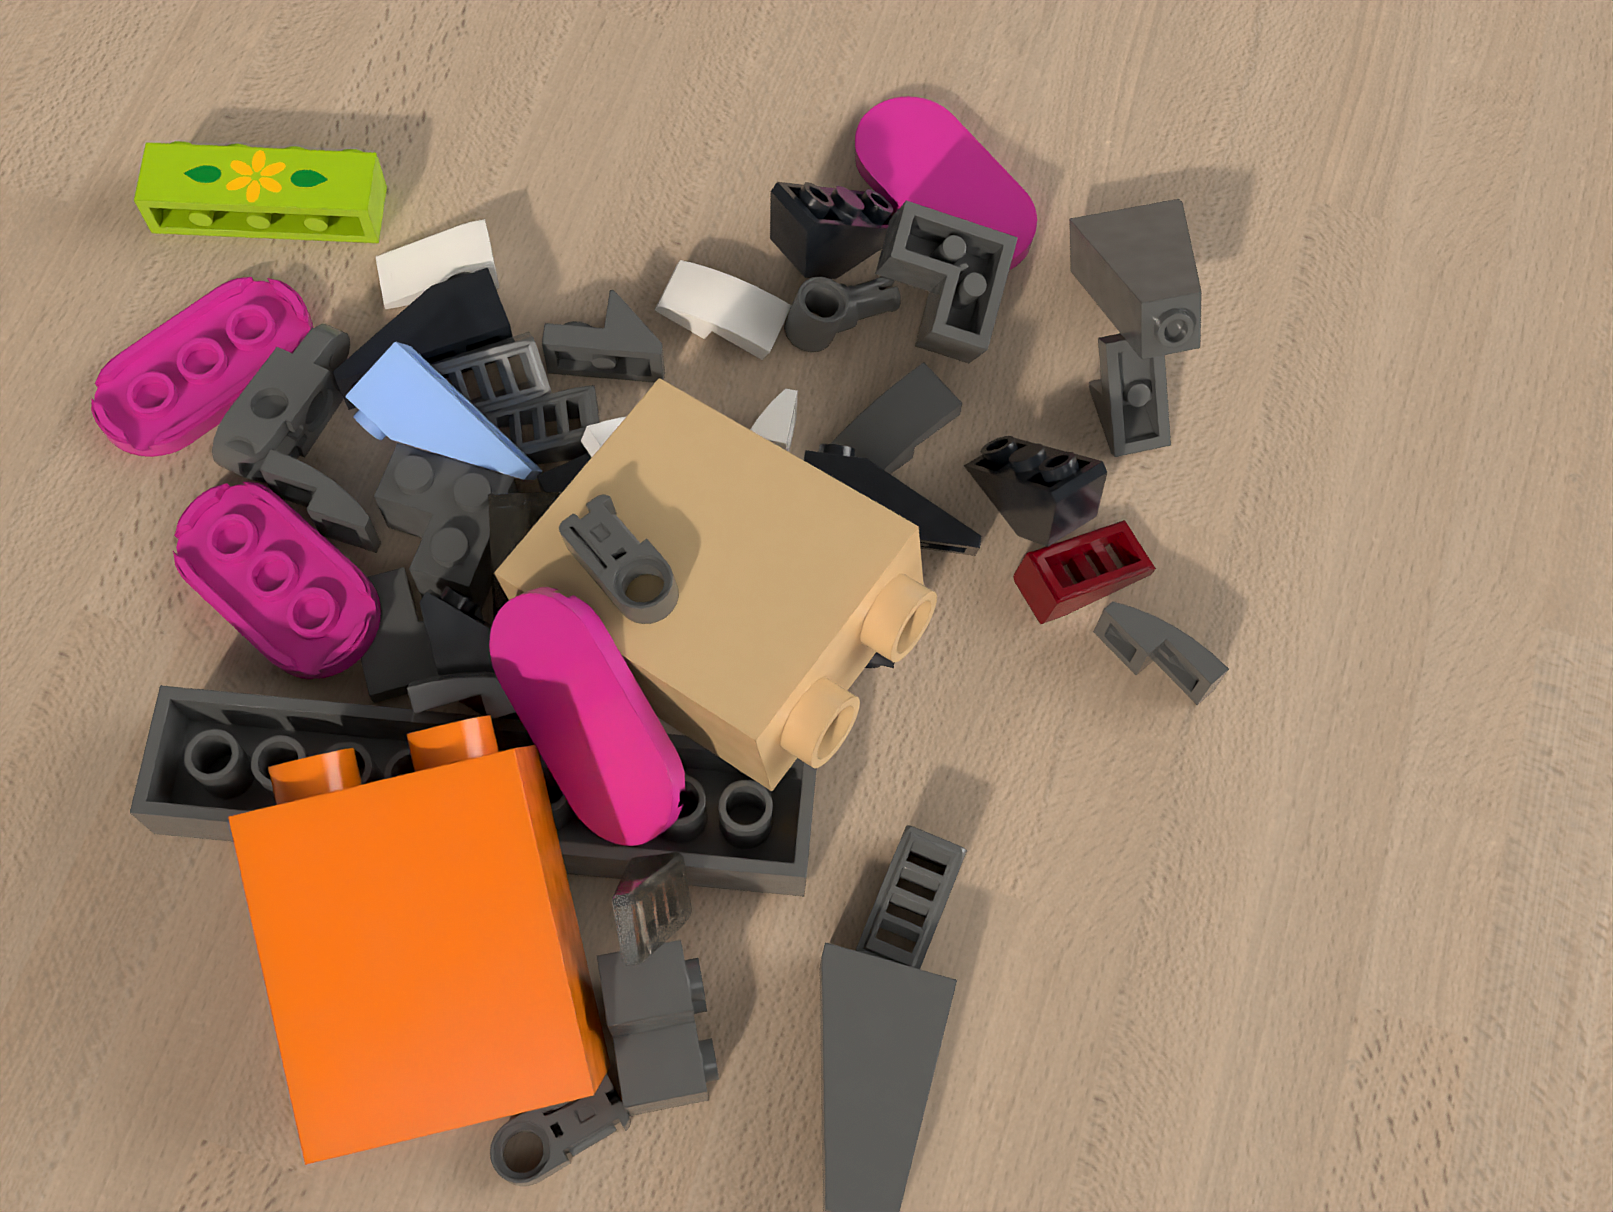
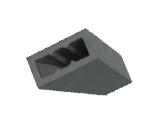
M1180 199L1069 219L1071 273L1141 359L1200 348L1202 291L1184 206Z
M825 942L819 968L823 1212H900L957 980Z

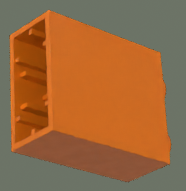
M491 715L457 721L407 734L415 772L363 785L354 748L319 754L268 767L276 805L228 817L305 1165L594 1096L611 1066L536 745L499 752Z

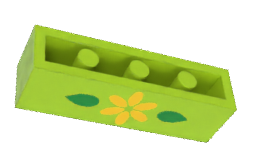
M174 141L171 143L146 142L134 202L151 233L379 243L387 185L377 153L363 152L357 149H344L341 151L308 150L297 146L263 148L249 147L243 144H229L227 146L195 145L184 141Z

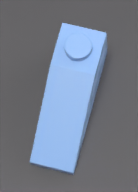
M394 342L345 396L359 409L354 414L355 420L378 440L382 441L388 436L394 441L523 480H535L537 475L543 472L411 346Z

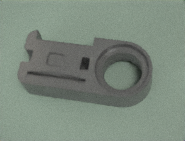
M605 494L598 495L587 503L586 506L589 513L580 519L576 514H572L560 523L559 532L567 549L627 619L639 624H652L663 620L674 610L678 602L679 590L670 565L648 539L641 543L617 517V512L610 496ZM641 575H656L664 581L662 591L651 601L635 602L626 596L629 584Z
M606 1074L594 1096L527 1111L504 1124L496 1132L491 1142V1162L495 1171L506 1181L517 1186H531L571 1164L566 1155L569 1152L574 1157L616 1132L615 1125L621 1122L624 1130L627 1131L631 1125V1119L624 1110L623 1103ZM521 1132L536 1134L543 1144V1157L540 1163L533 1170L526 1173H517L510 1170L504 1159V1150L508 1141L514 1135Z

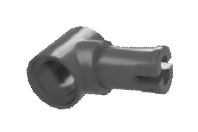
M883 276L853 286H846L842 283L838 284L834 280L825 277H812L803 282L785 319L784 330L786 337L792 345L800 350L820 352L829 347L836 333L854 328L857 325V321L885 312L897 311L901 304L899 289L897 286L892 287L894 280Z

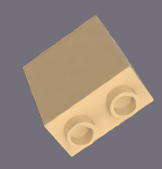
M660 378L494 572L509 600L535 588L549 587L558 589L554 592L560 593L566 598L574 595L587 603L603 622L656 716L770 791L774 790L797 758L813 768H819L836 753L849 734L860 706L859 698L850 693L848 689L876 652L895 663L902 660L923 635L932 618L937 602V594L924 586L919 526ZM605 494L610 496L617 512V517L640 543L648 539L670 565L678 586L679 598L674 610L663 620L652 624H639L627 619L567 549L559 532L560 523L572 514H576L580 519L589 513L586 506L587 503L598 495ZM641 575L629 584L626 596L635 602L651 601L662 591L664 581L656 575Z

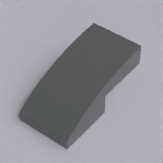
M923 362L870 404L831 444L854 448L856 450L855 457L867 458L889 474H892L913 458L914 449L917 445L958 417L963 403Z
M272 449L269 450L260 468V472L274 493L281 499L308 507L307 511L322 536L377 553L381 541L372 521L349 493L313 467L291 456Z
M1117 602L1110 603L1104 608L1093 631L1135 675H1138L1154 661L1196 705L1201 703L1216 689L1229 670L1213 653L1186 633L1154 615Z
M461 672L412 681L407 686L414 714L480 694L486 714L491 715V719L516 712L503 691L495 672Z

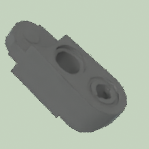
M320 324L315 328L312 327L293 354L276 347L220 422L213 440L212 455L214 462L244 478L265 483L266 480L260 472V468L270 449L298 459L299 456L305 458L344 400L333 371L349 355L350 337L348 334L328 324Z

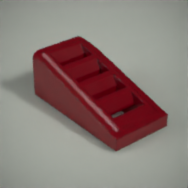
M1123 520L1027 553L1015 571L1013 578L1038 622L1044 624L1066 616L1152 575L1156 568L1127 522ZM1110 545L1124 567L1117 568L1106 551V546ZM1089 555L1100 573L1099 576L1096 575L1085 556ZM1063 566H1068L1077 581L1076 584L1072 582Z

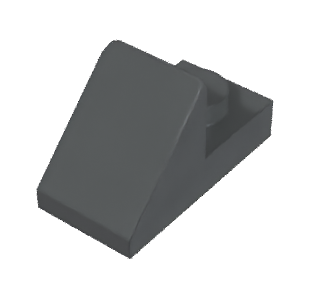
M614 290L609 292L604 328H596L576 321L567 322L563 325L549 323L544 325L542 348L548 374L653 383L659 378L662 380L665 378L662 343Z
M1121 333L1099 337L1098 348L1101 379L1090 381L1089 390L1111 454L1114 457L1171 446L1165 355L1141 359Z

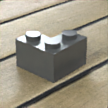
M907 200L903 203L889 221L875 274L929 291L915 347L968 364L988 350L1018 237Z
M397 443L374 498L388 528L422 538L409 568L421 597L423 598L429 589L441 595L445 587L448 586L478 603L482 611L495 579L494 572L502 562L523 510L514 477Z
M681 940L597 955L607 1026L613 1037L624 1110L629 1116L709 1101L706 1082L719 1080L713 1040L710 1038L699 1041L694 1014L707 1012L699 958L685 960Z

